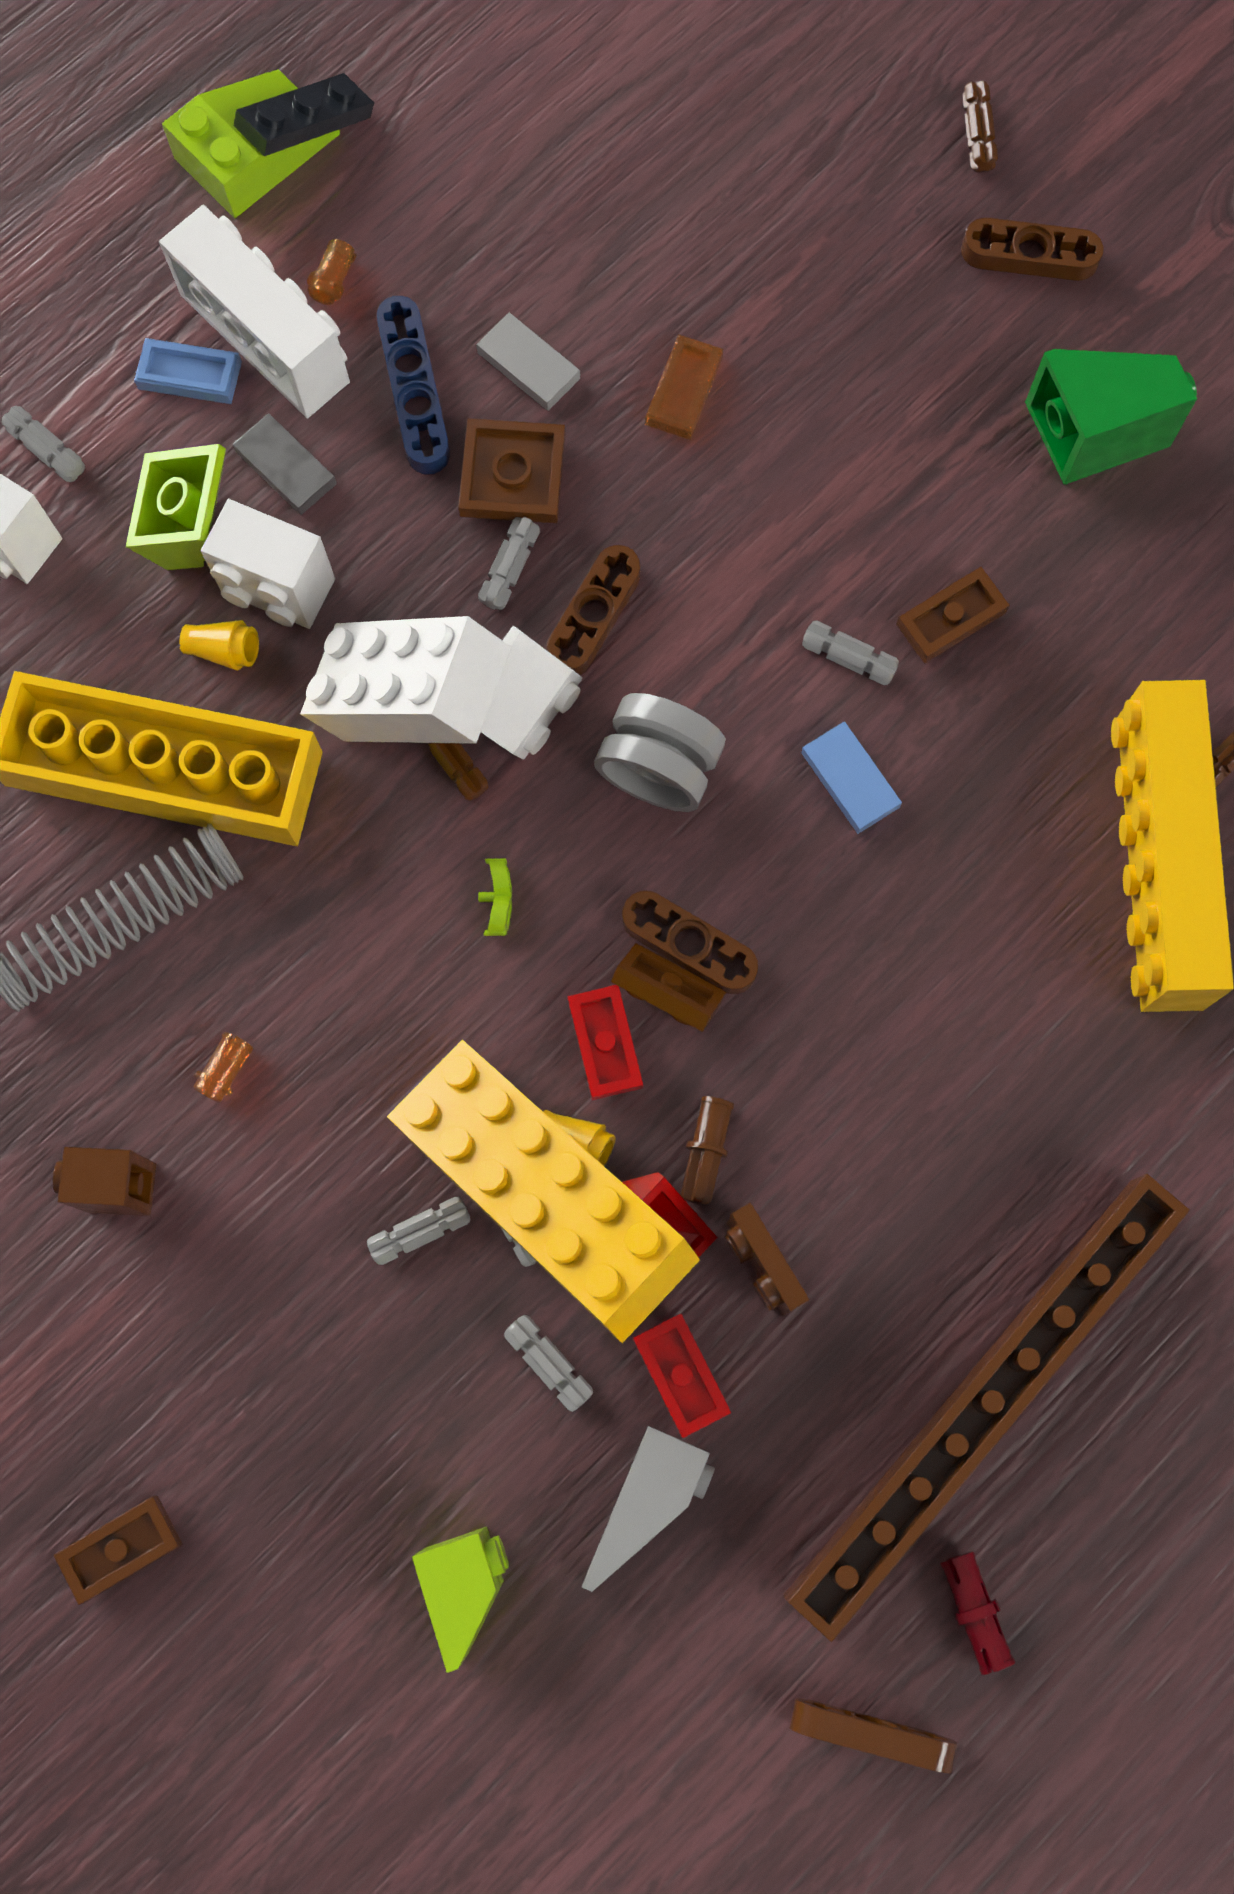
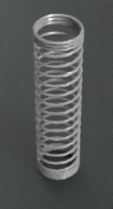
M208 824L207 827L203 826V829H198L197 834L220 881L187 838H183V843L206 890L195 878L176 850L169 846L168 851L192 899L179 885L158 855H154V860L175 899L177 907L166 896L145 865L140 863L139 868L147 880L164 918L150 903L130 873L125 872L124 875L145 913L149 926L137 914L115 881L110 880V885L122 904L135 935L120 920L100 889H96L95 893L112 921L121 945L103 926L86 899L81 897L80 902L92 919L102 939L106 953L99 948L86 932L71 907L66 906L65 910L81 934L92 962L81 953L67 935L56 915L52 914L51 920L64 938L75 961L77 971L58 952L43 926L37 923L36 929L54 955L63 980L44 962L27 933L22 932L21 937L38 961L45 976L48 989L34 977L15 945L7 940L6 946L25 973L31 986L33 997L28 994L17 972L0 952V995L13 1010L19 1012L21 1008L24 1009L25 1006H29L30 1001H37L38 992L36 986L41 991L50 994L53 989L51 978L57 983L65 985L67 983L65 968L71 974L80 976L82 967L79 958L86 965L93 968L97 963L94 950L100 956L109 959L111 957V949L108 940L116 948L124 951L126 943L121 929L130 939L138 942L140 940V932L136 921L147 932L153 933L155 926L149 910L161 923L168 925L169 915L163 900L175 914L182 916L184 909L177 891L189 905L197 908L198 899L190 880L206 898L211 899L213 896L212 889L203 869L213 882L224 891L227 889L226 880L232 886H234V883H238L239 880L243 881V875L212 824Z

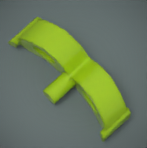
M506 858L484 859L486 864L490 865L494 892L478 893L479 902H493L488 930H485L483 936H506L512 913V884L507 866L508 863Z

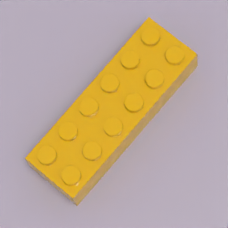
M14 671L0 716V782L4 786L200 827H207L208 824H212L215 830L297 847L299 845L323 753L314 732Z
M1206 680L1142 681L1131 698L1126 700L1124 708L1118 717L1113 719L1111 727L1112 745L1114 748H1120L1121 766H1118L1116 769L1115 789L1118 797H1124L1125 815L1121 816L1119 822V839L1122 846L1128 847L1129 865H1125L1123 871V889L1126 896H1132L1133 915H1129L1127 920V939L1130 946H1136L1137 966H1133L1131 971V989L1134 997H1140L1141 1012L1203 1011L1234 989Z
M463 1039L387 1116L423 1154L621 1343L634 1332L700 1261L684 1237Z

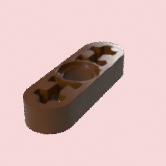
M979 218L970 223L966 229L961 246L964 260L970 266L977 269L1081 281L1091 277L1096 272L1104 251L1101 239L1090 230L995 218ZM980 238L988 239L989 249L980 248ZM1006 240H1012L1009 253L1004 252L1007 244L1005 243ZM1025 241H1035L1043 247L1045 253L1040 257L1030 258L1021 252L1019 245ZM1055 246H1060L1057 253L1059 255L1058 259L1052 258ZM1074 249L1083 250L1082 254L1085 261L1076 260V253L1073 252Z
M613 545L605 548L598 555L548 639L547 651L579 675L585 673L590 667L639 584L640 560L632 549L623 545ZM620 562L626 564L627 575L620 573L612 584L611 593L606 589L610 579L608 566L616 568ZM592 600L600 601L608 608V614L603 620L598 622L586 621L579 613L583 604ZM577 629L583 634L578 641V654L580 657L571 655L567 661L561 660V650L559 647L568 649L576 638Z
M639 891L632 894L626 900L622 911L623 926L632 938L687 971L726 991L728 994L743 993L753 985L758 972V960L750 948L653 891ZM648 905L655 907V919L666 926L668 925L669 917L672 916L677 919L668 930L666 942L658 939L662 935V928L652 922H647L643 928L636 925L637 915L633 912L635 908L644 911ZM686 929L698 931L705 941L703 950L693 956L680 953L675 946L676 936ZM713 943H718L722 946L718 950L717 956L726 962L732 963L736 957L741 958L744 961L742 970L748 975L745 978L741 975H736L732 981L724 977L726 968L714 959L711 962L710 969L702 966L711 955Z
M796 1698L790 1723L791 1730L814 1739L936 1772H952L957 1742L935 1733L803 1698Z

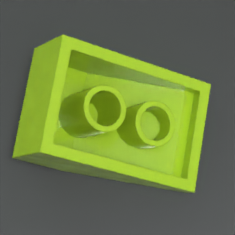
M279 69L199 94L162 123L174 159L234 218H237L340 135V130H336L264 157L233 126L237 109L298 89Z

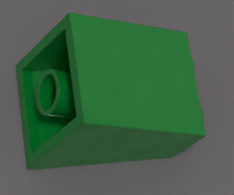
M1052 349L1043 354L1025 404L1063 484L1066 485L1171 447L1197 400V389L1192 375L1187 371L1184 372L1176 355Z

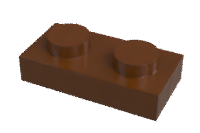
M979 567L899 616L896 625L925 664L1006 614L1010 605L984 569Z
M638 943L634 944L619 963L611 980L612 983L625 989L632 997L649 1002L669 1013L676 1021L684 1025H690L701 1032L705 1030L727 993Z
M158 1495L57 1552L54 1554V1557L78 1605H81L180 1547L183 1543Z

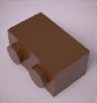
M64 1147L63 1160H58L54 1167L53 1190L55 1193H58L59 1203L87 1213L151 1216L156 1163L131 1150Z

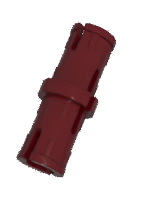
M970 1551L940 1562V1565L944 1570L959 1610L958 1613L954 1614L959 1626L964 1625L980 1667L981 1675H987L992 1673L991 1670L997 1672L1014 1665L1016 1662L1011 1655L996 1615L997 1612L1001 1611L996 1599H990L975 1559V1553Z

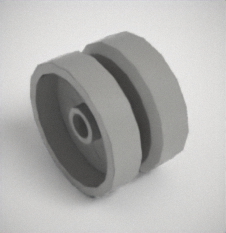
M630 693L624 696L613 718V728L617 734H611L604 738L594 760L595 769L615 787L637 799L673 811L691 812L696 810L708 783V779L703 772L715 769L725 747L726 738L718 727L686 706L646 693Z

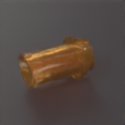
M339 239L329 240L317 270L310 272L307 278L309 286L307 291L309 295L321 304L331 305L334 301L341 299L344 293L342 284L357 257V254L354 253V248L345 241Z
M224 1032L221 1036V1041L203 1071H196L193 1075L197 1079L193 1088L218 1103H221L225 1095H232L233 1090L230 1086L248 1055L254 1050L250 1044L235 1036L233 1039V1035L228 1032Z

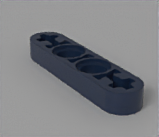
M392 296L385 299L379 305L377 323L407 460L416 472L424 475L435 474L447 466L450 459V448L420 312L416 303L410 298ZM403 315L408 338L398 340L394 316ZM406 354L416 355L422 360L420 367L413 372L405 373L399 371L395 364L401 356ZM414 397H424L431 402V407L425 414L411 415L405 410L406 403ZM428 430L434 455L424 457L419 431Z

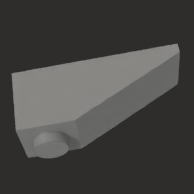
M650 1426L647 1427L583 1581L582 1588L593 1592L688 1508L693 1496L703 1499L715 1470L714 1467L706 1464L710 1455L709 1452Z

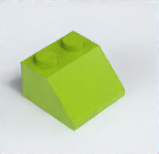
M220 444L145 453L126 547L166 570L204 567L205 559L200 550L211 531L226 448Z
M487 1527L424 1548L412 1556L447 1673L459 1669L469 1654L504 1581L502 1574L506 1573V1569H509L500 1536L490 1538Z

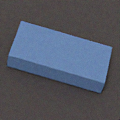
M145 338L134 382L139 390L232 404L242 360L239 353Z
M845 721L802 747L801 754L857 834L900 808L901 800Z

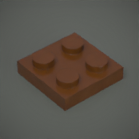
M467 418L458 506L460 517L514 520L516 517H526L531 519L532 522L558 523L566 435L565 425Z
M751 1202L733 1212L727 1222L730 1230L727 1231V1235L724 1238L738 1262L742 1264L749 1260L759 1278L752 1284L767 1310L771 1311L777 1307L783 1317L809 1301L810 1299Z

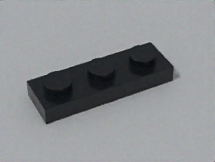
M345 73L237 109L233 126L265 157L371 118L374 102Z

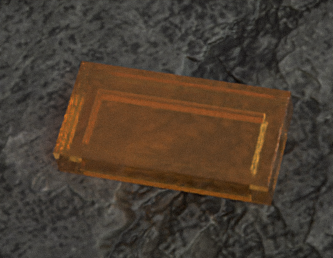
M678 334L645 416V425L691 440L722 361L723 349Z

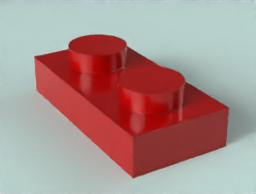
M612 985L567 996L592 1101L642 1089L643 1081L619 986Z
M681 1313L633 1338L682 1438L731 1414Z

